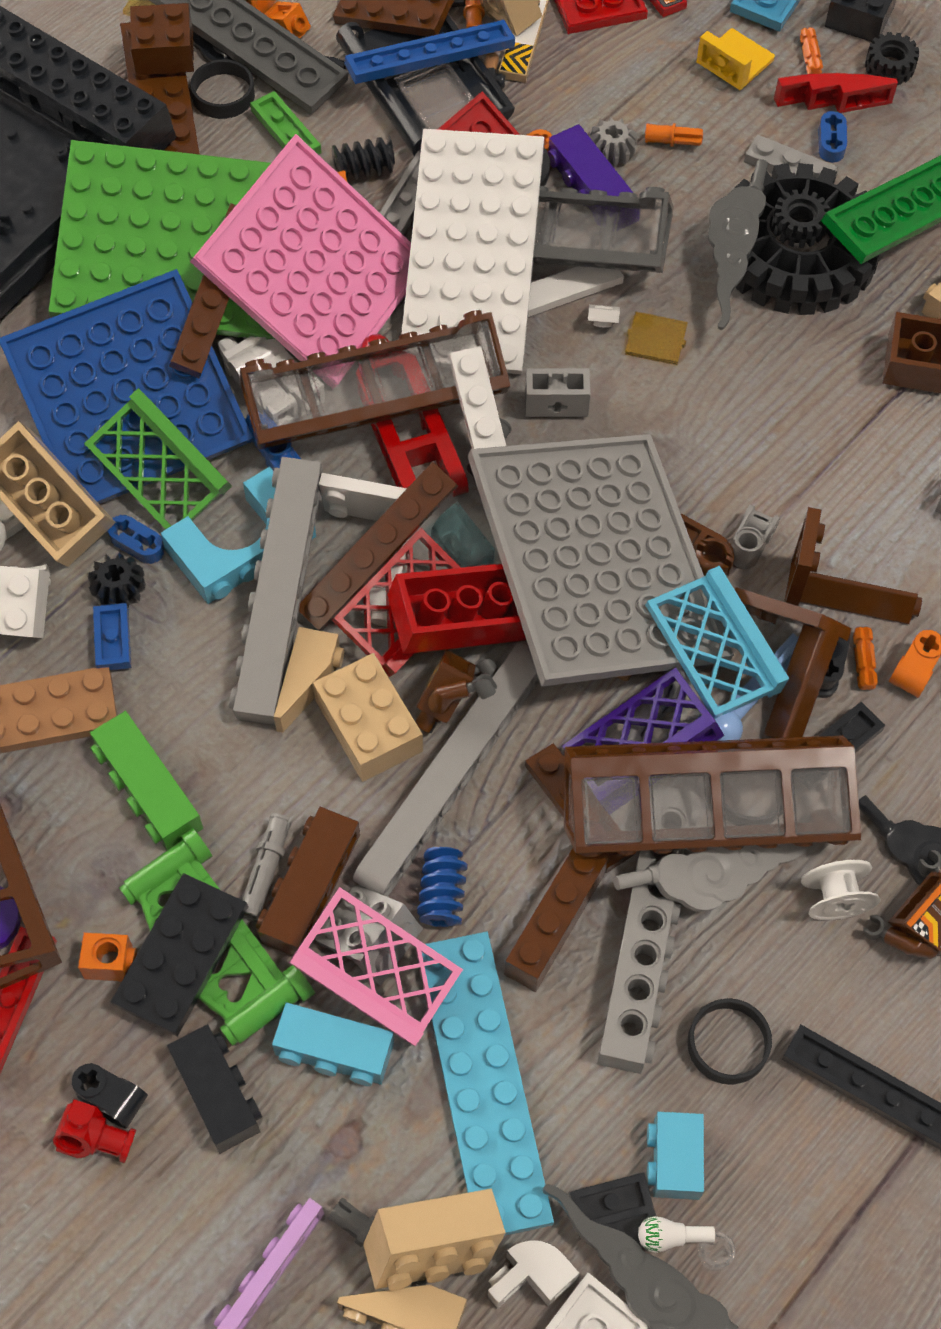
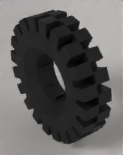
M788 163L774 165L772 176L766 171L763 183L766 205L764 212L759 217L757 240L747 257L748 266L746 274L735 288L741 294L753 288L751 301L763 307L771 297L776 298L774 311L789 314L792 302H797L799 315H814L817 303L820 304L822 310L826 313L838 309L841 300L845 304H849L858 298L860 289L865 291L870 284L881 254L860 264L828 228L826 233L830 239L826 247L812 252L795 251L783 246L773 236L771 232L773 231L772 219L777 200L780 197L783 198V194L786 192L791 195L792 190L797 189L798 194H802L803 189L808 190L807 195L810 196L813 192L817 193V200L823 197L825 199L824 205H829V211L867 191L856 194L858 183L847 176L839 184L835 185L837 171L823 167L819 177L816 178L813 177V164L798 163L795 176L792 175ZM752 173L750 182L743 179L735 188L749 186L754 173ZM802 215L790 216L791 218H802L810 220L809 218Z

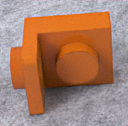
M277 1L265 13L266 16L298 38H301L311 28L300 3Z

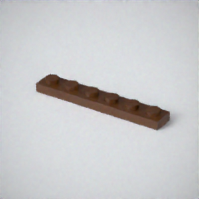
M230 203L225 218L236 205ZM204 274L169 367L198 379L202 374L230 298Z
M432 461L301 601L299 612L319 631H323L339 611L386 564L458 485Z

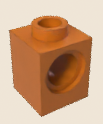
M84 932L78 968L84 979L122 981L137 956V948H133L128 935ZM106 953H118L117 958L113 962H101Z

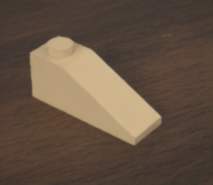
M302 627L298 628L274 714L277 732H284L315 699L312 682L333 673L336 667L341 668L344 648L340 647L338 634Z

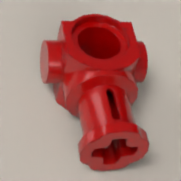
M74 1099L64 1110L53 1137V1144L57 1152L75 1158H84L89 1154L93 1155L98 1150L119 1157V1162L125 1163L136 1130L131 1128L129 1131L108 1125L106 1124V1118L103 1117L102 1112L96 1106Z

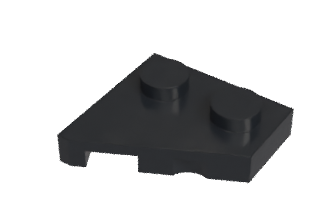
M644 1172L568 1192L569 1197L590 1220L622 1231L642 1246L638 1238L639 1227L646 1218L656 1216Z

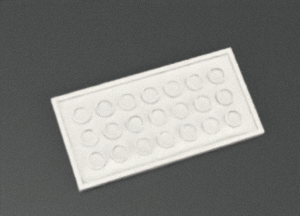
M423 129L402 334L408 332H417V335L430 333L429 329L439 325H447L448 328L457 327L458 323L464 319L463 315L474 310H482V314L492 312L507 373H523L544 136ZM487 328V338L489 340L494 357L496 359L489 329ZM476 336L431 345L429 348L436 368L451 369L449 353L481 345ZM421 349L404 351V353L416 357L419 367H427ZM484 356V360H485L487 372H490L489 367H488L487 362H486V359H485V356Z

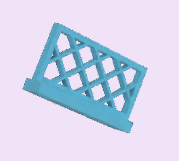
M720 566L708 570L706 576L647 601L646 608L714 719L766 695L770 698L779 694L788 682V675ZM701 589L708 600L706 607L688 602L689 594ZM668 603L680 607L677 620L663 616L659 606ZM685 609L703 615L700 628L681 622ZM708 617L721 621L725 627L723 636L704 630ZM678 630L697 635L694 648L680 644L677 639ZM702 637L720 643L717 656L698 650ZM725 645L739 650L742 655L740 664L721 658ZM696 658L714 664L711 677L696 671L693 666ZM719 666L738 672L734 685L715 679ZM742 673L755 677L761 688L751 691L739 687ZM716 687L731 692L730 701L718 707L711 696L712 688Z

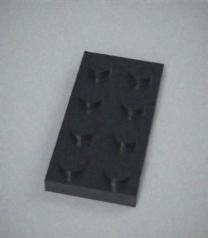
M183 873L111 1000L112 1005L178 1037L249 908L247 902Z

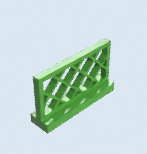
M138 388L129 396L131 400L84 444L149 513L167 529L171 525L165 519L166 505L183 506V519L189 516L193 521L220 494L224 495L232 485ZM132 410L140 417V432L122 431L123 419ZM145 423L153 432H145ZM117 425V431H111ZM105 436H117L116 454H103L95 445ZM122 436L140 437L139 454H122ZM145 437H159L162 440V455L145 454ZM169 447L175 455H167V448ZM109 459H116V467ZM122 459H139L138 477H125L121 473ZM144 459L162 460L161 478L144 477ZM167 460H181L185 464L184 478H167ZM190 471H191L197 478H189ZM131 482H138V490ZM144 482H161V501L147 500L143 496ZM166 483H184V501H166ZM189 483H203L210 493L202 501H189ZM152 505H160V513ZM188 506H195V507L188 513Z

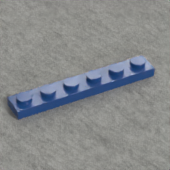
M500 20L346 55L345 66L354 83L358 84L514 48L515 37L505 20Z

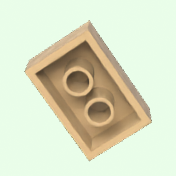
M374 653L312 682L315 701L362 782L423 752V734Z
M491 1188L378 1209L363 1246L375 1289L388 1287L389 1290H400L416 1281L427 1280L428 1283H435L446 1279L451 1274L464 1272L465 1275L469 1276L484 1271L506 1232Z

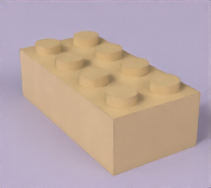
M18 421L0 438V500L57 562L69 567L116 522L27 426Z

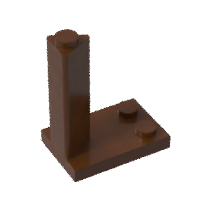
M808 507L792 556L784 602L799 606V603L802 602L904 624H910L912 616H919L922 597H918L917 593L816 573L820 552H815L816 543H822L825 524L820 523L822 510Z
M735 587L737 595L750 615L775 625L777 620L780 619L802 627L786 670L789 680L781 693L777 695L763 734L772 738L803 737L838 639L848 641L852 628L824 614Z

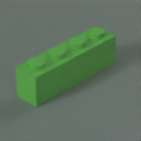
M126 711L90 732L95 744L90 747L93 755L100 765L105 762L112 770L108 773L109 778L118 791L123 788L130 796L126 799L127 804L136 817L143 815L148 824L144 828L155 844L161 841L166 850L180 842L182 840L181 835L190 828H193L196 832L204 829L200 815Z

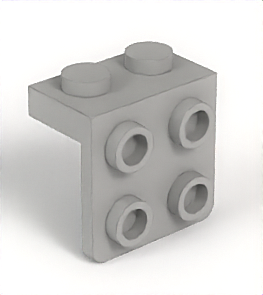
M360 885L354 886L350 890L349 894L415 938L423 930L405 904ZM343 900L333 912L336 926L357 922L354 906ZM360 911L362 921L372 919ZM330 918L324 923L321 929L331 927ZM378 922L363 925L367 947L388 943L384 926ZM358 926L337 930L341 952L362 948ZM332 932L316 935L315 940L320 946L336 952ZM391 932L392 941L403 940ZM411 944L394 945L397 963ZM389 947L368 951L372 973L393 969ZM363 952L344 956L353 960L363 973L367 974ZM389 974L373 977L374 983L381 986Z

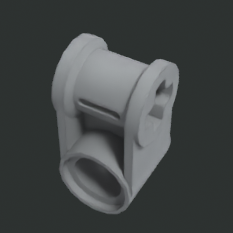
M748 506L733 540V565L741 569H750L757 564L766 545L769 544L776 531L780 517L775 515L772 518L756 511L755 506Z

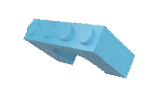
M270 466L243 482L246 501L266 524L265 529H268L270 518L266 517L267 502L269 498L274 499L276 489L272 487L273 470ZM189 516L161 532L165 551L207 604L216 599L226 597L233 588L241 583L253 580L257 560L262 561L264 549L260 548L261 537L255 543L243 549H222L211 544ZM314 527V532H313L312 540H313V538L316 537V529H315V527Z

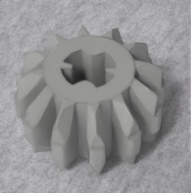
M610 116L608 122L599 120L597 126H592L590 131L591 140L614 167L617 166L618 162L627 164L629 158H633L636 153L637 132L633 131L632 124H624L623 118L619 121H614Z

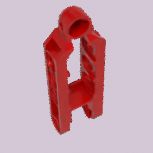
M372 334L364 339L360 348L368 347V343L373 340L386 337L380 334ZM400 352L369 360L375 382V370L390 366L393 377L406 382L410 396L430 392L416 357ZM360 366L356 373L358 380L357 393L364 407L374 403L362 366ZM379 391L381 400H382V402H384V400H383V398H382V396H381V393H380V391ZM438 409L419 413L422 430H426L427 434L400 441L391 419L370 424L396 487L408 488L416 480L412 467L436 461L438 467L458 485L453 491V497L469 492L465 471Z

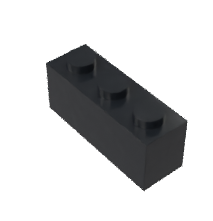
M207 1024L167 1045L219 1154L260 1133L256 1121L263 1117L253 1097L245 1100L240 1088L246 1085L236 1064L229 1067L224 1055L230 1051L220 1032L213 1035Z

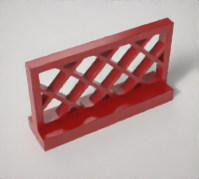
M422 528L412 535L332 619L367 656L372 653L375 654L388 678L397 673L414 654H403L399 638L396 641L394 640V635H398L397 629H394L393 615L387 597L392 585L391 568L394 565H407V573L414 572V566H429V571L436 570V566H446L448 569L461 568ZM418 540L428 548L429 560H413V545ZM406 553L407 559H400ZM385 575V582H378ZM372 588H385L386 605H370L369 591ZM363 598V605H356ZM351 610L364 611V628H353L344 617ZM370 611H387V629H371ZM371 634H388V649L382 656L372 647Z

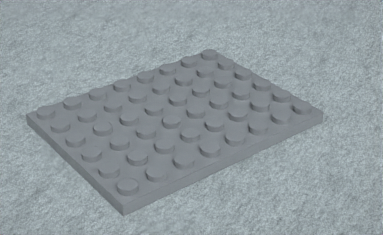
M651 434L470 449L468 460L541 687L672 670L675 667L681 669L682 666L645 605L648 600L700 579L704 575ZM701 589L690 593L687 600L706 607L708 602ZM668 603L659 606L663 616L677 620L680 607ZM685 609L681 622L700 628L703 615ZM710 617L707 618L704 630L723 636L724 628L721 621ZM678 630L677 639L680 644L694 648L697 635ZM702 637L698 650L717 656L720 643ZM725 645L721 658L730 661L734 654L731 647ZM696 658L693 666L711 665L713 663Z

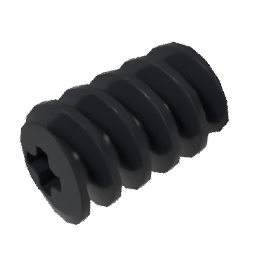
M388 136L386 144L382 137H377L375 147L370 139H366L364 149L359 141H355L352 151L347 143H343L341 153L336 145H332L335 171H345L347 179L348 173L351 172L355 180H358L361 170H363L367 178H370L372 168L375 169L378 176H381L383 166H386L388 172L393 174L395 157L390 136Z

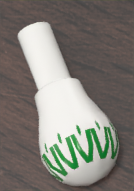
M652 1216L646 1218L641 1223L638 1230V1238L640 1244L646 1250L658 1253L676 1246H684L685 1242L714 1243L715 1229L714 1226H685L683 1223Z

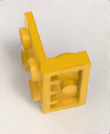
M731 28L720 38L706 31L700 37L696 62L732 86L742 90L774 61L775 55Z

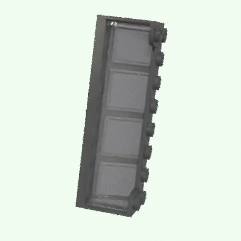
M540 186L533 263L663 273L674 210L669 192H664L665 189L660 187H647L646 191L641 192L638 198L637 194L631 192H620L619 196H610L602 190H590L589 194H582L573 188H560V192L548 191L547 187Z

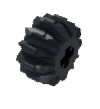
M119 552L115 559H111V557L105 554L104 563L94 561L93 567L95 571L89 572L88 575L89 589L91 595L97 598L101 606L108 603L110 605L127 603L129 608L130 599L140 601L141 595L139 591L145 590L146 587L145 580L143 579L145 574L143 568L137 565L136 560L132 556L124 559V556Z

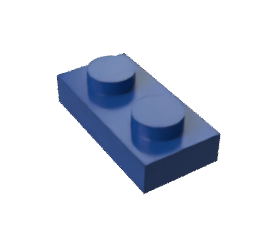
M127 603L93 606L96 669L109 667L110 670L132 668L129 609Z

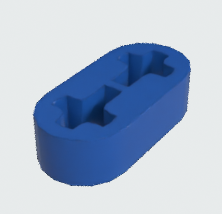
M829 111L822 115L818 129L819 155L827 162L841 161L844 158L847 147V121L843 114L835 111ZM831 125H834L835 131L831 130ZM830 143H834V149H831Z
M119 515L113 518L116 523L107 531L114 546L146 564H153L162 559L165 548L162 538L157 532L127 515ZM127 528L129 529L130 535L124 532L120 533V535H118L117 533L119 529L122 531L126 530ZM142 543L145 544L146 546H151V545L154 543L155 548H154V549L147 548V549L144 551L143 546H142Z

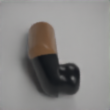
M495 52L488 53L485 57L484 65L501 89H503L506 76L503 73H496L499 56Z

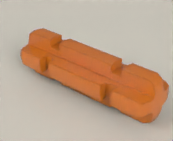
M812 27L808 29L803 28L799 37L803 45L801 47L807 73L821 74L823 63L820 58L821 54L818 40L816 39V31Z
M857 627L853 633L854 645H856L854 651L856 671L859 674L857 676L858 687L861 690H873L878 683L877 673L874 671L876 669L874 644L871 643L873 632L870 627Z

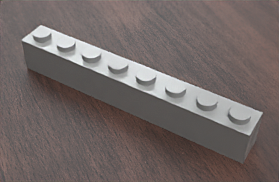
M282 457L280 468H274L272 487L276 489L274 499L269 498L267 502L266 517L270 518L268 529H263L261 533L260 548L264 549L262 561L257 560L254 570V579L258 580L256 592L250 593L248 601V611L252 612L250 624L245 623L242 632V643L246 644L244 656H238L236 663V676L240 677L238 687L232 688L229 707L233 709L237 720L275 725L274 714L291 657L321 494L319 482L321 474L324 472L321 462Z

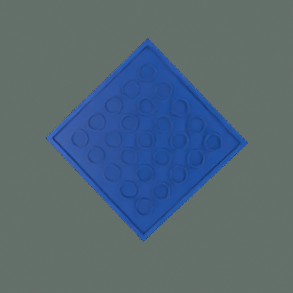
M177 269L0 337V345L43 443L99 504L130 491L84 443L131 400L129 396L138 388L207 460L253 442V436L212 346L199 379L169 367L192 306L191 298ZM133 410L123 419L122 431L140 432V417ZM145 423V432H153ZM117 425L111 431H117ZM105 436L95 446L103 454H116L117 436ZM122 436V454H139L140 437ZM145 437V454L162 455V440L159 437ZM168 447L167 455H175ZM109 459L116 467V459ZM122 459L121 473L125 477H138L139 459ZM144 459V477L161 478L162 460ZM167 460V477L185 469V464L181 460ZM131 482L138 489V482ZM144 482L143 486H146L153 482Z

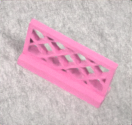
M340 887L289 961V964L413 1046H416L423 1036V1031L463 970ZM341 898L354 906L357 922L336 926L333 910ZM360 911L372 919L362 921ZM329 917L331 927L321 929ZM378 922L385 927L388 943L367 947L363 925ZM358 926L362 948L341 952L337 930ZM332 932L336 954L321 957L308 948L317 934ZM391 932L403 940L392 941ZM409 943L414 946L418 963L398 967L394 945ZM389 947L393 969L372 973L368 951ZM363 952L367 974L351 977L345 973L342 956ZM422 952L433 960L423 962ZM337 958L339 968L327 961V959ZM439 963L451 971L443 985L429 988L424 966ZM419 967L424 989L403 994L399 972ZM394 973L398 995L383 998L376 993L373 977ZM368 978L370 989L357 980ZM440 990L434 1000L431 1001L430 992ZM425 993L428 1009L419 1022L407 1014L404 998ZM399 999L401 1009L389 1001Z

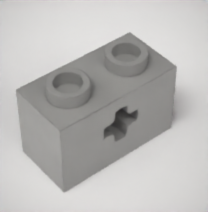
M526 368L525 417H588L591 395L589 368Z

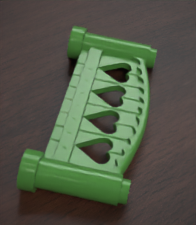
M190 828L181 835L182 840L127 878L123 881L125 884L119 887L131 905L135 902L142 905L150 931L164 908L159 905V898L163 894L173 892L183 873L219 889L201 865L210 859L212 854L193 828ZM241 920L227 946L231 947L222 969L218 973L211 975L199 997L202 1003L224 1019L225 1024L220 1027V1030L232 1046L237 1042L241 1044L280 1015L284 1010L286 1002L295 1004L301 999L304 1003L316 994L302 972L294 966H290L283 972L280 971L243 920ZM251 974L241 1000L230 1002L228 1000V991L219 988L220 980L226 976Z

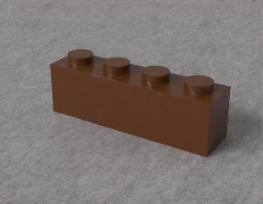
M321 806L315 817L310 816L307 819L302 833L305 837L300 847L295 846L291 851L287 862L289 869L285 878L279 877L272 891L274 900L269 910L263 909L256 924L262 944L291 956L298 950L324 911L360 837L358 821Z
M572 848L505 961V976L534 992L538 990L604 877L608 858L603 855L586 857L580 853L576 854L574 848Z

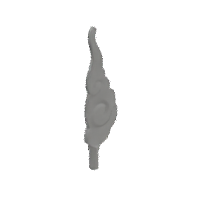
M791 843L779 844L776 848H762L758 845L744 846L740 850L708 847L706 851L693 852L687 856L683 854H670L660 859L656 865L646 867L644 870L614 876L613 883L617 890L648 883L650 885L655 884L660 893L667 899L680 902L693 911H710L722 903L741 897L748 885L757 883L766 872L773 870L779 864L795 860L811 846L800 847Z

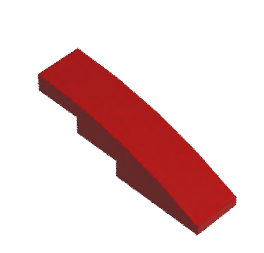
M848 73L804 74L778 78L774 101L777 107L804 102L807 110L835 105L837 112L844 113L892 104L898 82L895 78Z

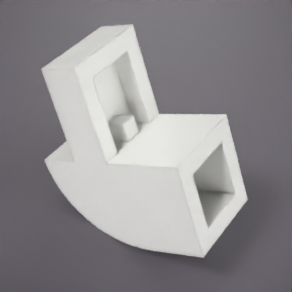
M542 1241L521 1242L507 1250L506 1258L514 1267L510 1270L505 1265L488 1281L492 1287L488 1290L487 1297L498 1309L528 1282L546 1305L549 1306L577 1280L579 1272L556 1247Z

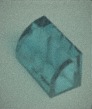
M458 502L449 507L436 520L431 530V538L461 568L494 564L495 549Z

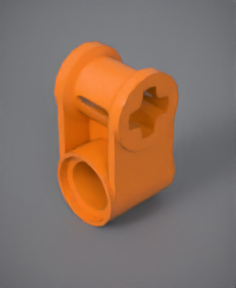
M933 630L919 632L905 656H902L888 682L919 698L934 672L932 671L941 656V635Z

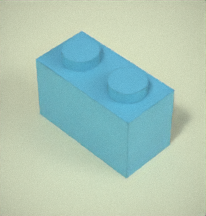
M657 1112L654 1123H648L647 1147H654V1162L647 1163V1184L653 1186V1197L700 1200L704 1193V1114Z

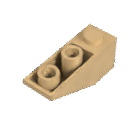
M423 1285L400 1290L339 1297L337 1304L339 1309L344 1311L343 1318L363 1326L369 1320L382 1325L381 1329H458L467 1305V1299L432 1285Z

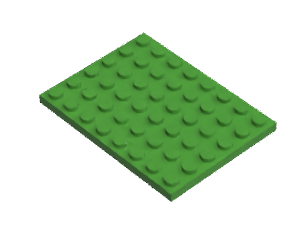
M71 140L49 304L50 317L60 315L175 269L178 270L193 303L203 273L190 260L223 222L230 203L237 205L271 163ZM229 298L216 335L245 338L254 336L265 337L267 340L275 339Z

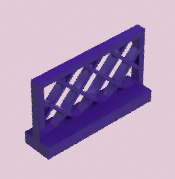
M675 667L566 742L562 747L565 750V747L582 746L585 743H594L595 746L651 743L654 727L670 729L669 737L663 743L718 741L725 735L716 720L707 711ZM677 681L681 686L678 700L662 698L664 688ZM686 695L689 697L691 701L685 700ZM641 704H652L649 719L633 718L635 709ZM660 705L676 707L672 722L656 720ZM683 708L697 709L702 715L690 724L679 723ZM614 723L624 724L620 739L605 737L607 728ZM631 725L647 727L643 742L628 740ZM668 774L651 775L649 777V787ZM638 776L610 777L609 780L599 787L595 783L594 777L584 778L598 802L609 815L640 794Z

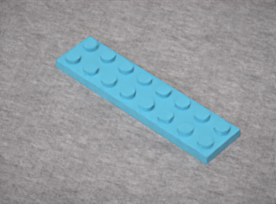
M488 931L427 943V946L463 969L431 1020L467 1193L492 1188L506 1232L504 1236L552 1226L554 1220L548 1195L543 1193L545 1180ZM422 952L423 962L433 960ZM439 963L424 966L429 988L443 985L451 973L450 970ZM440 990L430 992L431 1001L434 1000Z

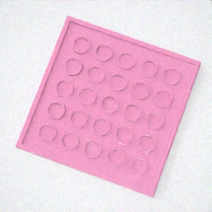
M295 134L190 262L299 361H306L307 356L314 353L325 352V355L328 356L337 354L338 349L350 345H355L356 349H359L366 337L379 332L406 296L411 242L308 144ZM355 363L313 373L329 388L334 390Z

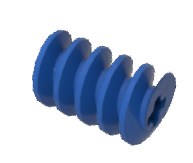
M432 847L424 852V861L426 863L422 866V874L424 876L421 878L420 887L422 890L419 892V901L421 903L417 907V914L420 916L419 921L421 923L435 927L461 925L462 918L452 914L463 911V904L454 901V899H461L465 895L464 890L455 887L466 883V877L457 874V872H464L468 867L467 863L458 860V858L463 857V852L459 849Z

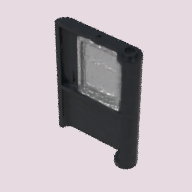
M447 15L439 34L459 30L449 15ZM357 22L346 23L336 34V40L346 55L426 37L376 29L364 33L362 27ZM478 56L365 82L413 156L418 151L421 153L420 145L422 144L423 129L437 130L482 91L507 120L515 110L511 101Z

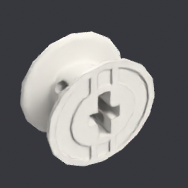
M864 860L836 861L821 865L804 874L801 878L803 886L811 889H821L824 900L817 902L810 908L809 916L817 920H837L856 916L876 907L881 901L878 894L859 891L857 881L870 874L872 870L870 862Z

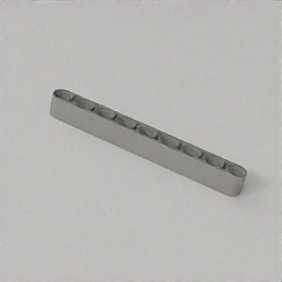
M518 642L492 677L497 685L496 693L487 699H481L480 696L477 698L357 867L353 876L355 883L387 897L393 891L539 682L528 645Z

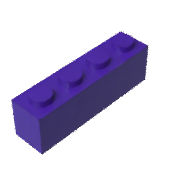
M580 124L549 137V151L547 153L550 165L559 170L567 187H572L582 194H589L590 190H602L610 196H619L620 192L633 193ZM619 206L587 207L593 214L597 226L603 227L604 230L606 229L608 213L611 219L616 216L613 234L640 221L641 211L626 210L627 208Z

